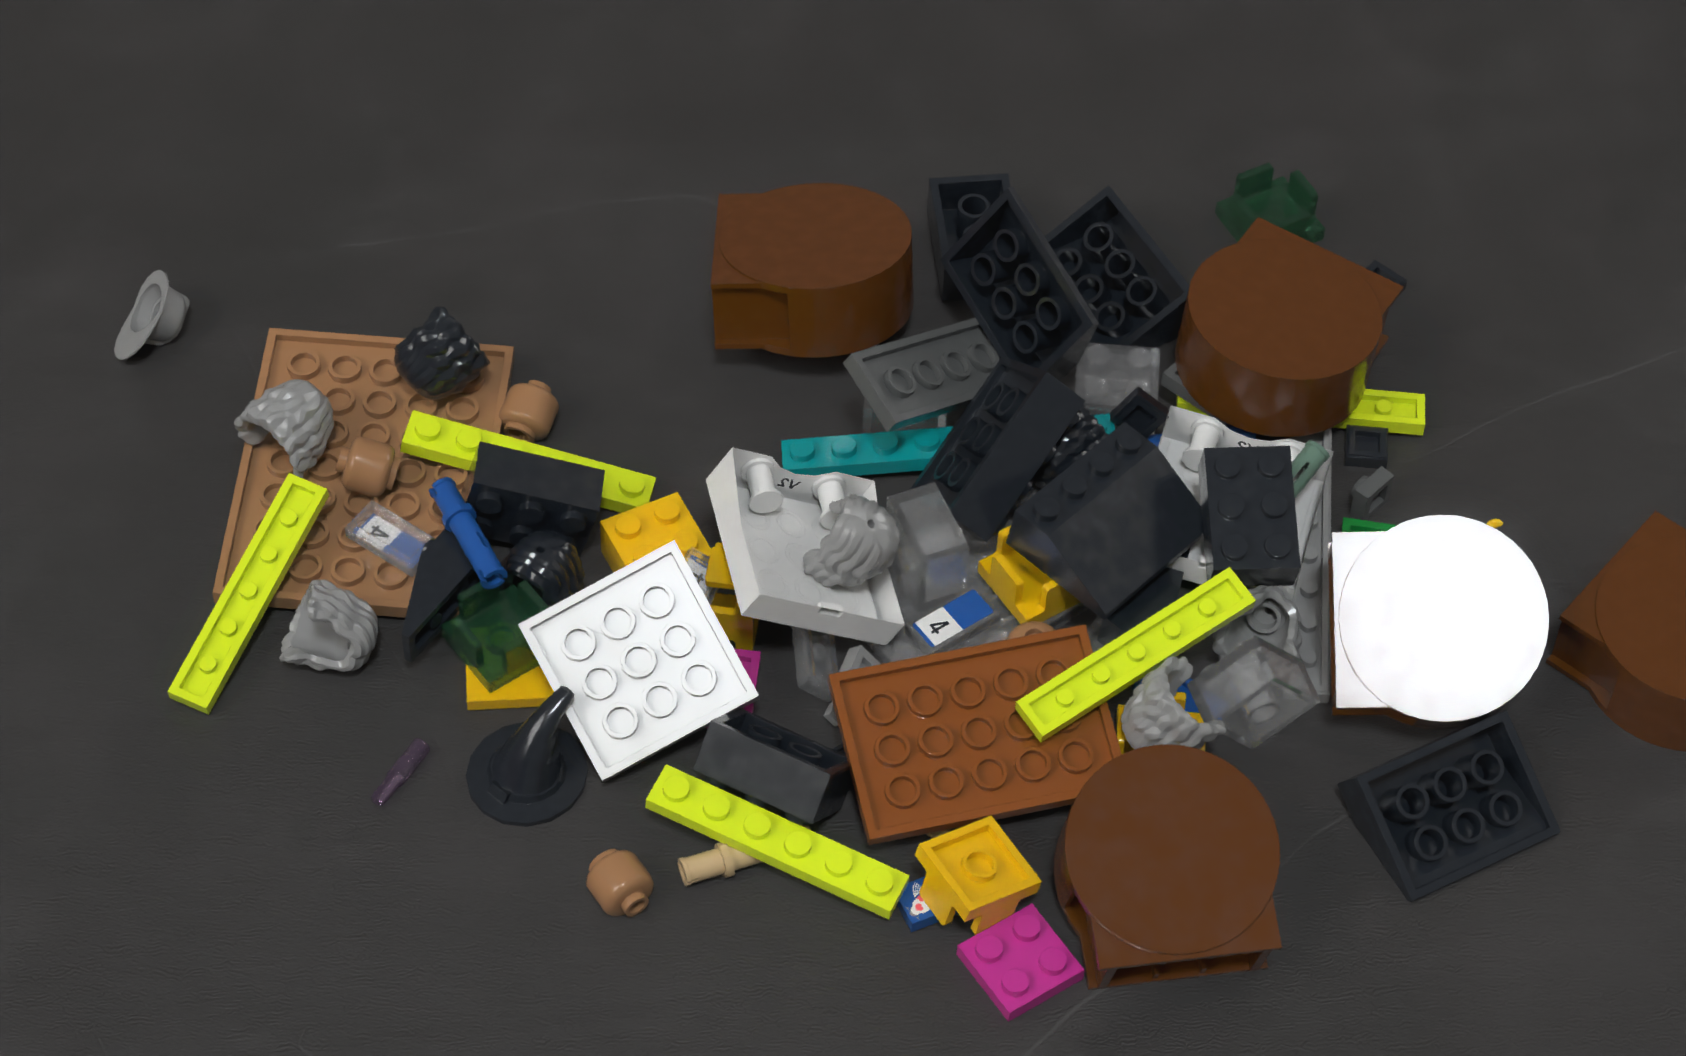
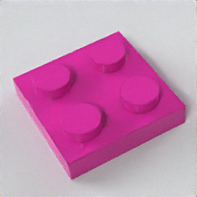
M1033 904L1026 906L957 945L956 955L1008 1022L1084 978V968Z

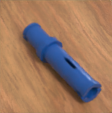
M445 477L435 481L432 484L433 488L429 489V494L443 515L442 523L445 529L453 532L465 556L480 579L482 587L485 589L499 587L505 582L504 578H507L508 574L476 521L477 514L470 503L464 501L452 478Z

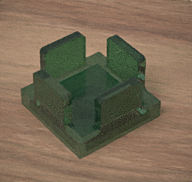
M1269 162L1249 169L1236 176L1234 194L1229 198L1216 202L1215 214L1237 242L1258 217L1312 243L1324 239L1325 228L1315 215L1318 193L1299 169L1290 173L1289 182L1284 176L1272 180L1274 168Z
M526 580L517 584L518 589L515 585H512L501 592L500 586L494 589H485L480 582L458 595V616L441 625L442 636L489 693L539 666L518 624L546 610L548 606Z

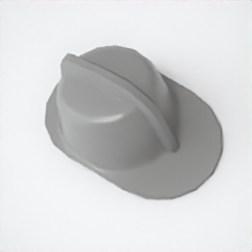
M154 271L141 286L134 307L116 339L114 352L115 357L119 360L130 358L144 344L163 345L169 343L179 334L190 303L187 296L169 286V280L164 271Z

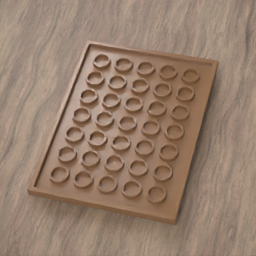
M269 328L254 399L261 398L266 389L276 387L289 380L300 379L309 381L329 399L333 409L334 427L327 440L324 454L317 459L315 466L304 472L303 479L327 488L329 497L268 607L297 609L311 580L324 579L332 582L339 589L352 591L355 596L366 601L377 616L406 617L417 568L413 572L408 571L407 566L394 558L385 557L367 546L365 540L361 542L354 538L353 535L372 515H377L424 545L430 539H436L445 529L442 523L443 515L434 499L430 496L429 489L433 488L432 484L435 481L449 477L455 481L456 487L461 494L469 471L400 452L401 442L412 410L502 434L503 425L502 420L499 418V412L510 389L515 358L514 346L479 344L480 350L485 352L490 364L481 370L478 378L469 382L462 392L433 401L417 393L397 372L394 362V348L405 338ZM271 432L259 444L249 445L246 442L244 443L212 592L214 603H217L288 473L293 474V466L290 464L289 455L284 447L272 436ZM357 437H365L390 444L395 450V457L401 458L392 490L385 489L384 493L378 497L345 488L342 484L343 472L335 471L341 447L350 448L353 440ZM476 592L450 621L471 623Z

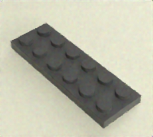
M975 317L851 353L843 364L885 430L889 432L967 407L1001 358Z

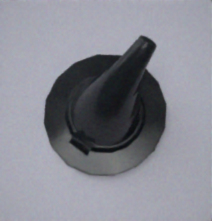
M560 686L525 722L503 726L485 737L471 754L466 772L470 798L484 815L505 825L534 826L551 822L569 811L582 795L588 775L583 748L570 733L558 728L565 711L574 697V693L569 688Z

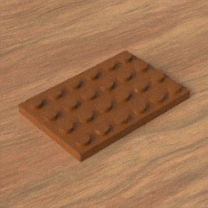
M1086 624L828 674L827 681L847 762L850 765V774L868 845L962 827L991 815L997 820L1071 805L1085 783L1096 771L1112 759L1122 755L1107 701L1041 743L1015 709L1016 701L1093 653Z

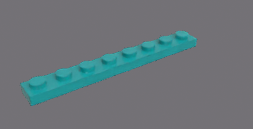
M1110 413L1093 415L1097 418L1098 424L1104 427L1107 434L1115 430V423L1110 420ZM953 426L781 440L783 469L794 474L814 476L832 472L860 476L922 471Z

